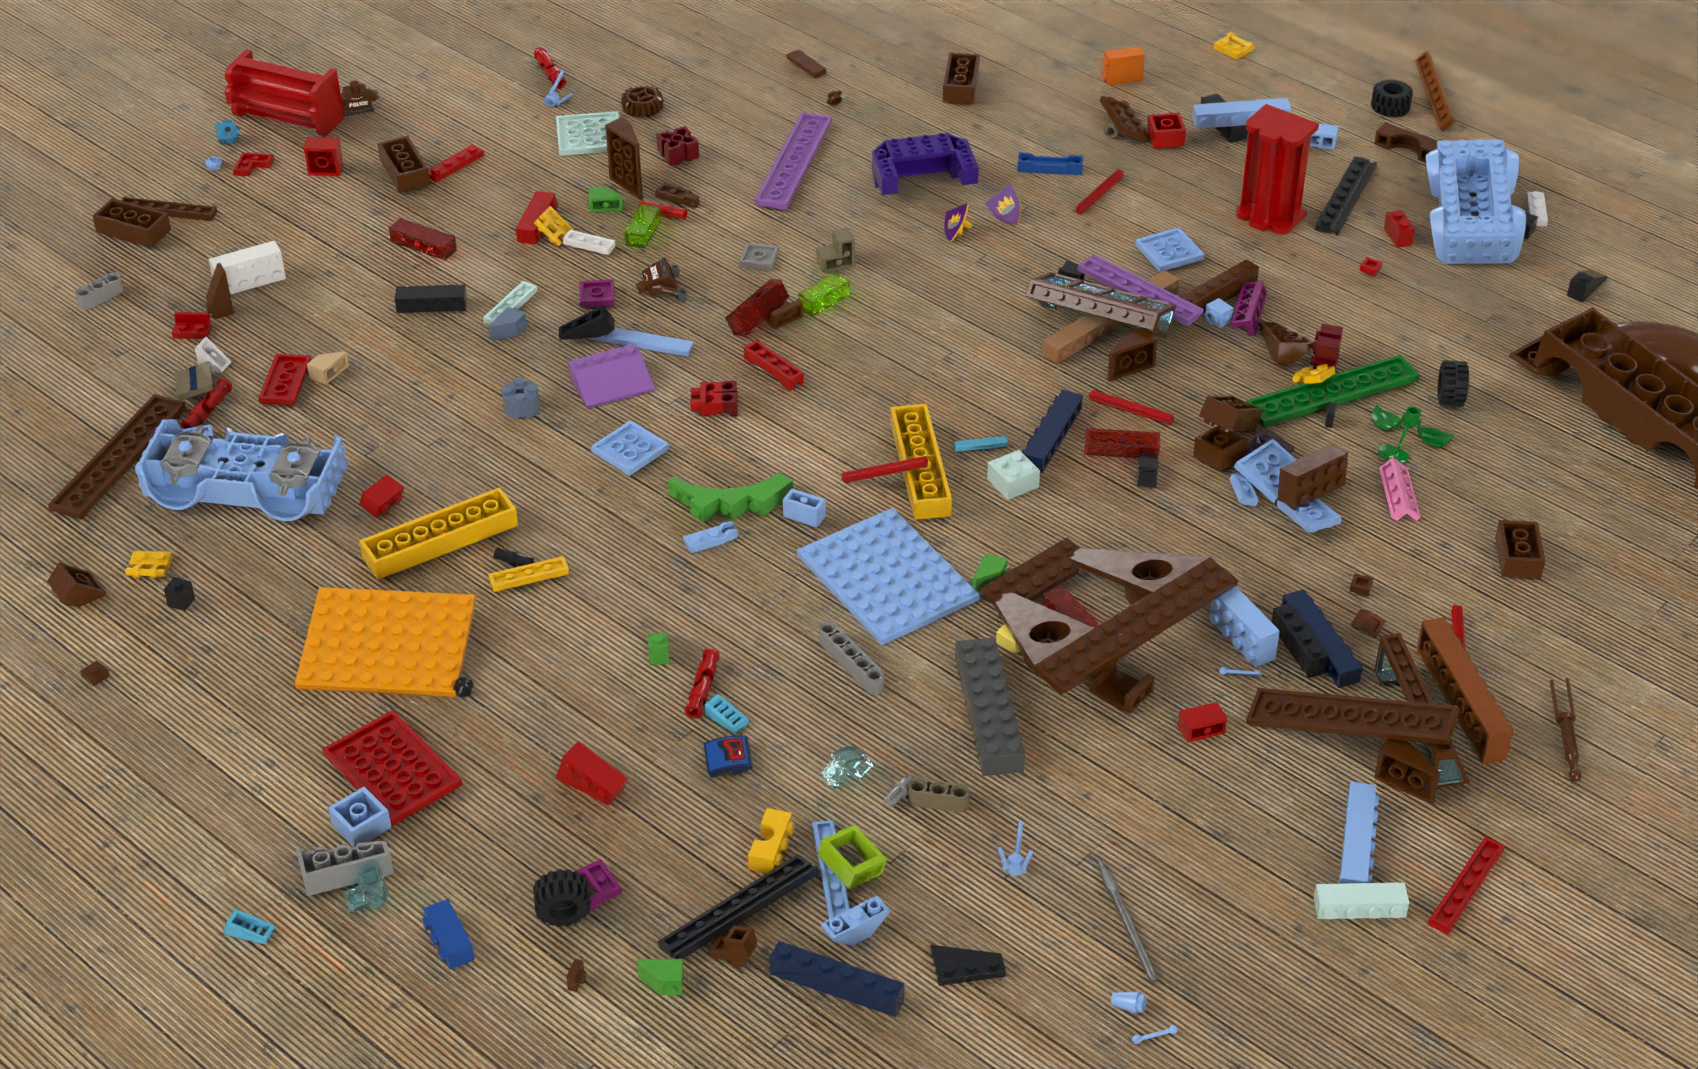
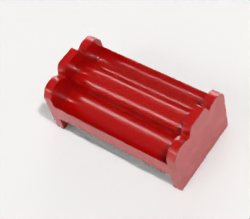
M249 49L241 53L226 68L225 80L228 85L225 88V97L227 104H231V111L235 116L241 117L245 113L292 123L316 129V133L320 136H327L344 119L337 69L331 68L325 75L255 60L253 59L252 50Z
M1268 104L1261 107L1246 121V130L1249 134L1241 203L1236 208V217L1238 219L1249 221V227L1263 232L1270 229L1275 234L1284 235L1288 234L1307 216V210L1302 209L1301 205L1310 138L1318 130L1319 123Z

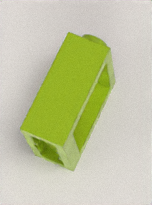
M856 825L843 828L836 834L824 837L820 842L817 854L849 890L883 874L887 858ZM851 843L867 861L852 867L838 852L837 848Z

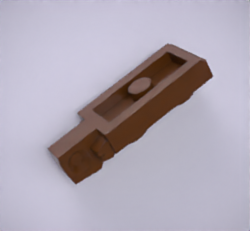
M664 183L655 191V196L678 204H688L689 207L694 208L700 205L699 196L692 194L690 190Z

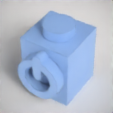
M1218 298L1206 304L1205 319L1210 325L1221 328L1231 323L1234 308Z

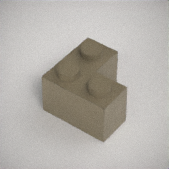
M848 227L832 230V245L816 248L817 263L823 273L855 266V238Z

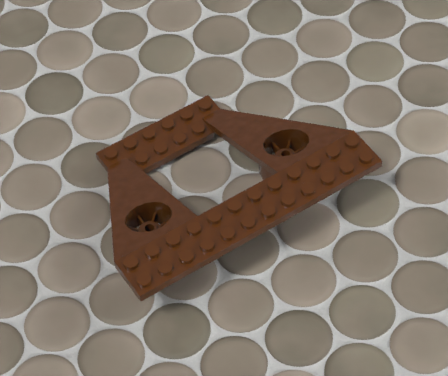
M1065 538L980 589V594L995 607L1022 651L1023 660L1026 665L1060 695H1063L1237 586L1238 579L1211 557L1079 548L1069 538ZM1079 568L1125 586V598L1131 606L1093 628L1035 603L1033 600L1079 573Z

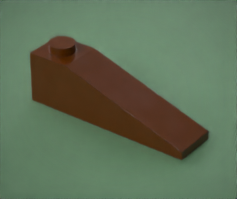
M1277 322L1258 323L1271 358L1280 366L1294 364L1313 347V343L1307 337L1299 338L1297 332L1287 331V327Z

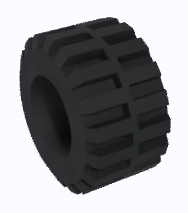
M1399 80L1379 81L1373 87L1372 109L1376 113L1388 117L1405 115L1411 108L1413 89L1407 83Z
M1443 360L1438 375V402L1443 406L1463 407L1467 400L1469 388L1468 364L1466 361Z
M559 869L555 872L550 871L547 875H542L540 880L535 882V886H533L535 913L543 923L548 922V925L568 926L574 922H579L580 919H584L587 913L590 912L591 901L588 880H586L584 875H580L579 872H572L569 869Z

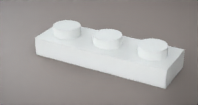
M1538 191L1527 192L1528 213L1538 216L1536 226H1547L1548 217L1544 193Z
M570 230L563 238L564 245L609 255L616 246L615 240Z

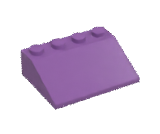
M636 344L568 361L569 378L587 409L655 391L642 354Z

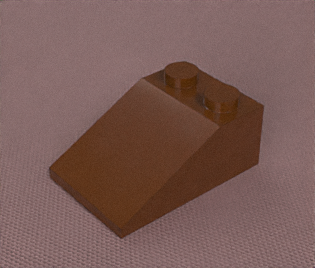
M1143 328L1130 332L1109 351L1107 380L1113 381L1155 367L1158 338L1150 330Z
M1543 336L1509 354L1510 358L1536 375H1558L1570 368V364L1561 358H1556L1539 368L1533 365Z
M1387 739L1380 748L1374 778L1433 805L1440 773L1410 742Z

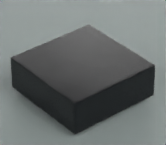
M1334 402L1329 403L1325 426L1328 428H1332L1337 403Z

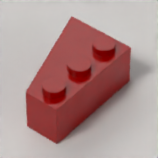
M579 741L562 757L556 779L606 805H609L624 790L628 778Z

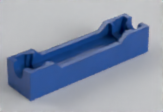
M1023 152L1018 154L1017 172L1082 175L1083 155L1050 157L1034 156L1032 153Z

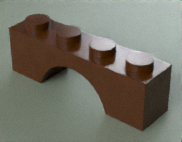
M1386 122L1376 131L1375 145L1388 150L1396 147L1410 149L1417 154L1418 160L1426 163V154L1437 149L1436 140Z

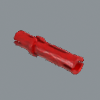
M643 200L639 202L638 208L640 211L683 220L688 215L686 209L675 208L673 205L666 206Z

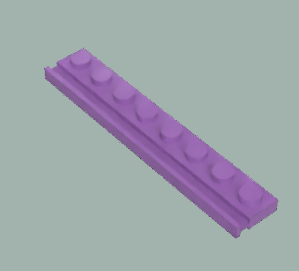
M1095 254L1078 265V271L1113 289L1176 305L1172 319L1186 326L1191 325L1204 313V309Z

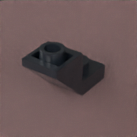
M1139 451L1137 486L1156 488L1158 453Z

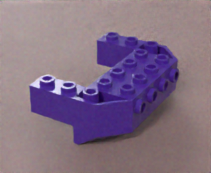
M949 133L885 140L872 151L875 188H880L882 195L898 193V177L949 171L951 178H959L962 185L978 184L979 167L968 140Z

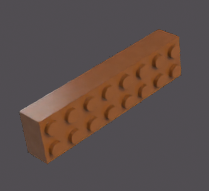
M1445 617L1422 621L1416 650L1447 704L1458 706L1459 714L1457 721L1481 763L1487 764L1506 760L1507 753L1510 750L1511 736H1513L1512 725L1508 724L1503 710L1499 709L1495 697L1490 694L1486 682L1481 679L1477 667L1473 665L1468 652H1465L1462 647L1461 640L1456 637L1452 625L1447 622Z

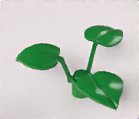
M1378 405L1375 406L1372 412V422L1381 429H1397L1402 425V422L1405 426L1397 448L1387 444L1381 445L1378 448V455L1387 461L1393 457L1402 464L1408 461L1409 454L1404 450H1400L1407 430L1413 429L1415 426L1418 428V435L1422 436V441L1435 447L1446 445L1453 439L1454 435L1429 427L1421 428L1422 420L1419 419L1421 410L1417 407H1407L1402 418L1383 410Z

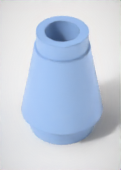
M1140 991L1113 992L1111 1006H1116L1134 1014L1144 1013L1146 995L1141 994Z

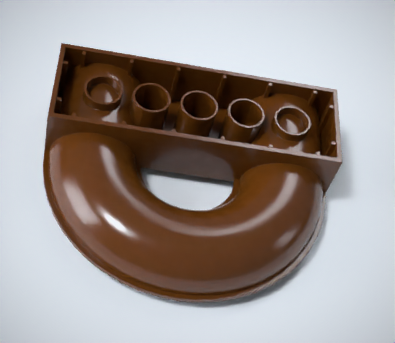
M1593 307L1545 330L1533 365L1539 368L1556 358H1561L1568 362L1580 377L1583 388L1581 401L1598 413L1602 421L1615 426L1626 435V438L1631 443L1640 445L1647 452L1667 441L1682 448L1693 463L1696 476L1694 487L1698 490V333L1659 322L1626 321L1613 323Z

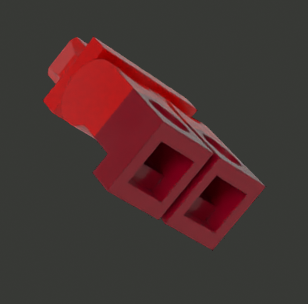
M737 380L710 382L707 384L706 382H700V387L691 388V412L701 411V417L707 416V414L716 415L717 413H730V417L738 416Z

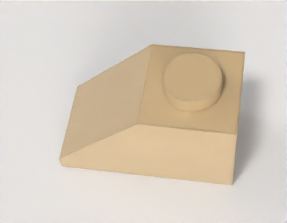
M341 351L316 356L307 364L309 378L327 385L349 367L347 352Z

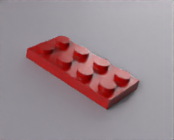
M276 354L259 395V404L295 406L308 372L307 364L312 360L311 355Z

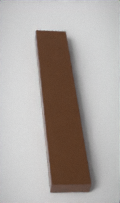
M123 197L121 200L166 212L169 217L212 221L218 212L217 207L130 197Z

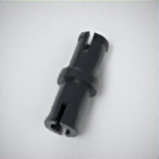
M499 547L494 551V559L508 562L511 566H524L534 563V558L521 555L517 551L511 552Z

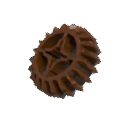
M648 85L635 86V88L630 87L629 90H625V93L622 94L621 100L623 111L628 115L631 114L632 117L637 116V118L650 117V115L659 113L664 103L661 91H658L653 86L648 87Z

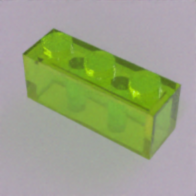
M640 205L639 209L635 211L633 219L630 220L629 226L624 230L623 238L626 241V246L646 248L661 222L660 207Z
M834 272L798 294V299L803 303V311L811 316H815L850 295V281Z

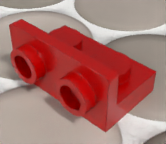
M175 312L174 318L176 323L172 331L173 339L208 338L212 328L208 312Z

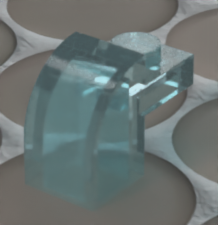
M846 746L830 755L833 761L821 772V775L831 788L836 789L849 775L859 780L873 764L863 751L853 746Z
M377 864L357 873L360 885L343 892L346 906L350 913L369 905L376 909L386 901L388 889L384 874Z

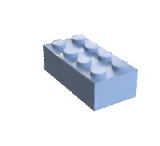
M1236 586L1211 601L1210 622L1221 631L1224 637L1229 639L1233 646L1245 656L1247 661L1257 668L1276 659L1280 631Z

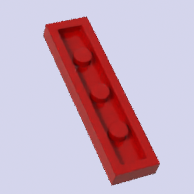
M472 144L464 150L457 152L455 155L428 169L430 180L435 183L483 157L484 150Z

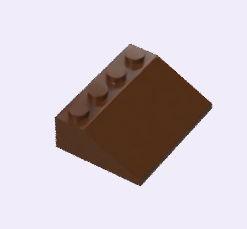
M620 117L605 125L609 178L612 182L642 200L643 190L639 142L632 125Z

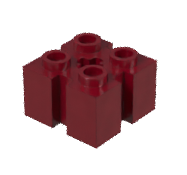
M686 126L676 128L674 132L665 131L656 134L657 150L665 157L669 166L682 163V160L692 161L699 158V142L694 135L691 136V132Z
M1322 324L1321 329L1317 330L1312 347L1313 355L1310 361V365H1313V370L1317 369V366L1327 364L1328 367L1334 366L1336 369L1343 327Z

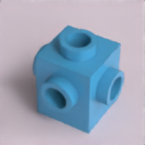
M224 120L220 124H215L219 143L233 144L235 141H238V136L241 134L240 128L236 126L235 122Z

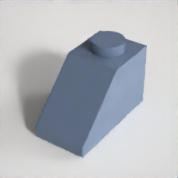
M507 307L489 325L490 340L518 336L527 327L526 313Z

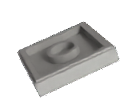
M746 243L739 261V267L772 271L779 254V246Z

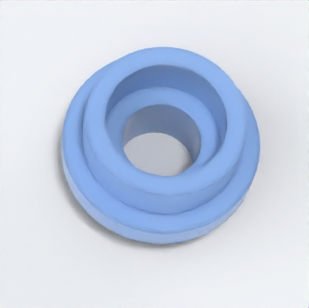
M212 156L205 163L209 170L215 171L221 168L222 160Z

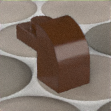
M733 926L726 937L719 936L709 950L711 958L731 961L733 968L744 966L757 947L754 929Z

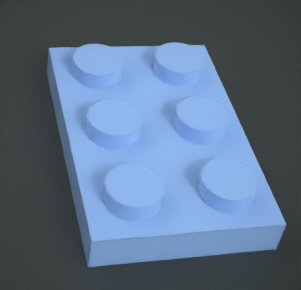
M1318 498L1311 502L1308 501L1307 504L1301 507L1298 506L1295 510L1279 500L1277 501V507L1308 533L1341 524V516Z

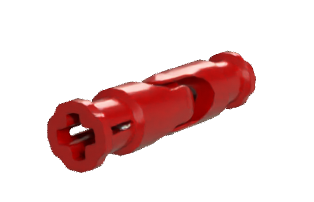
M538 47L533 53L534 57L538 59L539 65L552 82V85H554L560 70L550 55L547 54L546 49ZM564 77L559 81L557 89H562L565 86L566 80Z
M224 378L219 379L217 385L213 387L214 390L207 392L205 397L190 411L188 418L180 423L181 428L187 429L201 425L214 410V406L219 405L224 399V395L232 390V384Z
M707 648L702 653L703 660L698 665L694 685L688 697L689 704L685 707V714L690 718L698 719L703 714L702 707L708 698L716 672V662L720 659V654L715 649Z

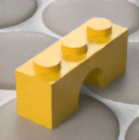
M766 808L761 821V838L769 840L760 841L754 839L748 854L749 870L769 873L781 865L782 852L787 850L789 843L788 836L794 832L795 823L792 822V813Z

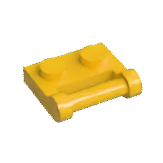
M1229 32L1226 37L1214 43V49L1236 60L1252 52L1255 48L1254 43L1235 36L1233 32Z

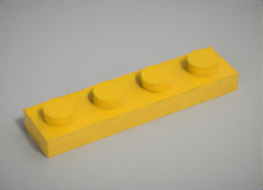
M564 556L490 573L488 577L493 592L568 575L569 568Z

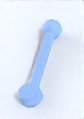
M1225 667L1219 669L1221 675L1230 673L1254 675L1255 677L1262 676V671L1231 670Z
M1171 1025L1169 1029L1143 1036L1135 1035L1132 1037V1041L1134 1044H1139L1142 1040L1168 1033L1176 1034L1178 1029L1175 1025Z

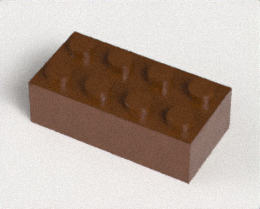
M949 52L943 83V102L974 104L980 71V54Z
M409 136L377 143L380 161L399 193L430 185L428 167Z
M113 198L93 215L97 233L148 247H153L171 230L168 213Z
M1207 396L1199 417L1203 418L1204 422L1214 426L1216 424L1221 426L1220 429L1228 433L1231 431L1235 433L1237 431L1249 432V430H1256L1264 409L1234 396Z
M1330 444L1281 467L1277 501L1279 500L1295 510L1298 506L1301 507L1307 504L1308 501H1314V499L1344 486L1346 482L1348 452Z

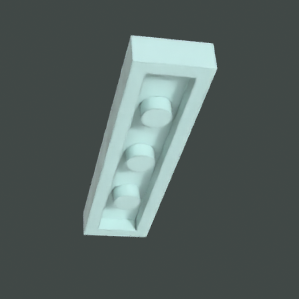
M522 281L483 317L484 323L490 325L507 307L518 310L538 292L537 286Z

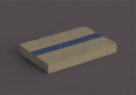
M210 361L175 372L176 396L179 401L214 390Z

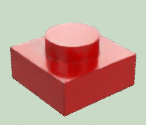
M1366 257L1361 263L1359 271L1375 276L1382 268V261Z

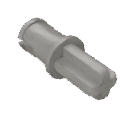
M907 773L900 782L895 783L893 790L884 799L885 803L893 807L901 798L908 795V784L916 777L911 773Z

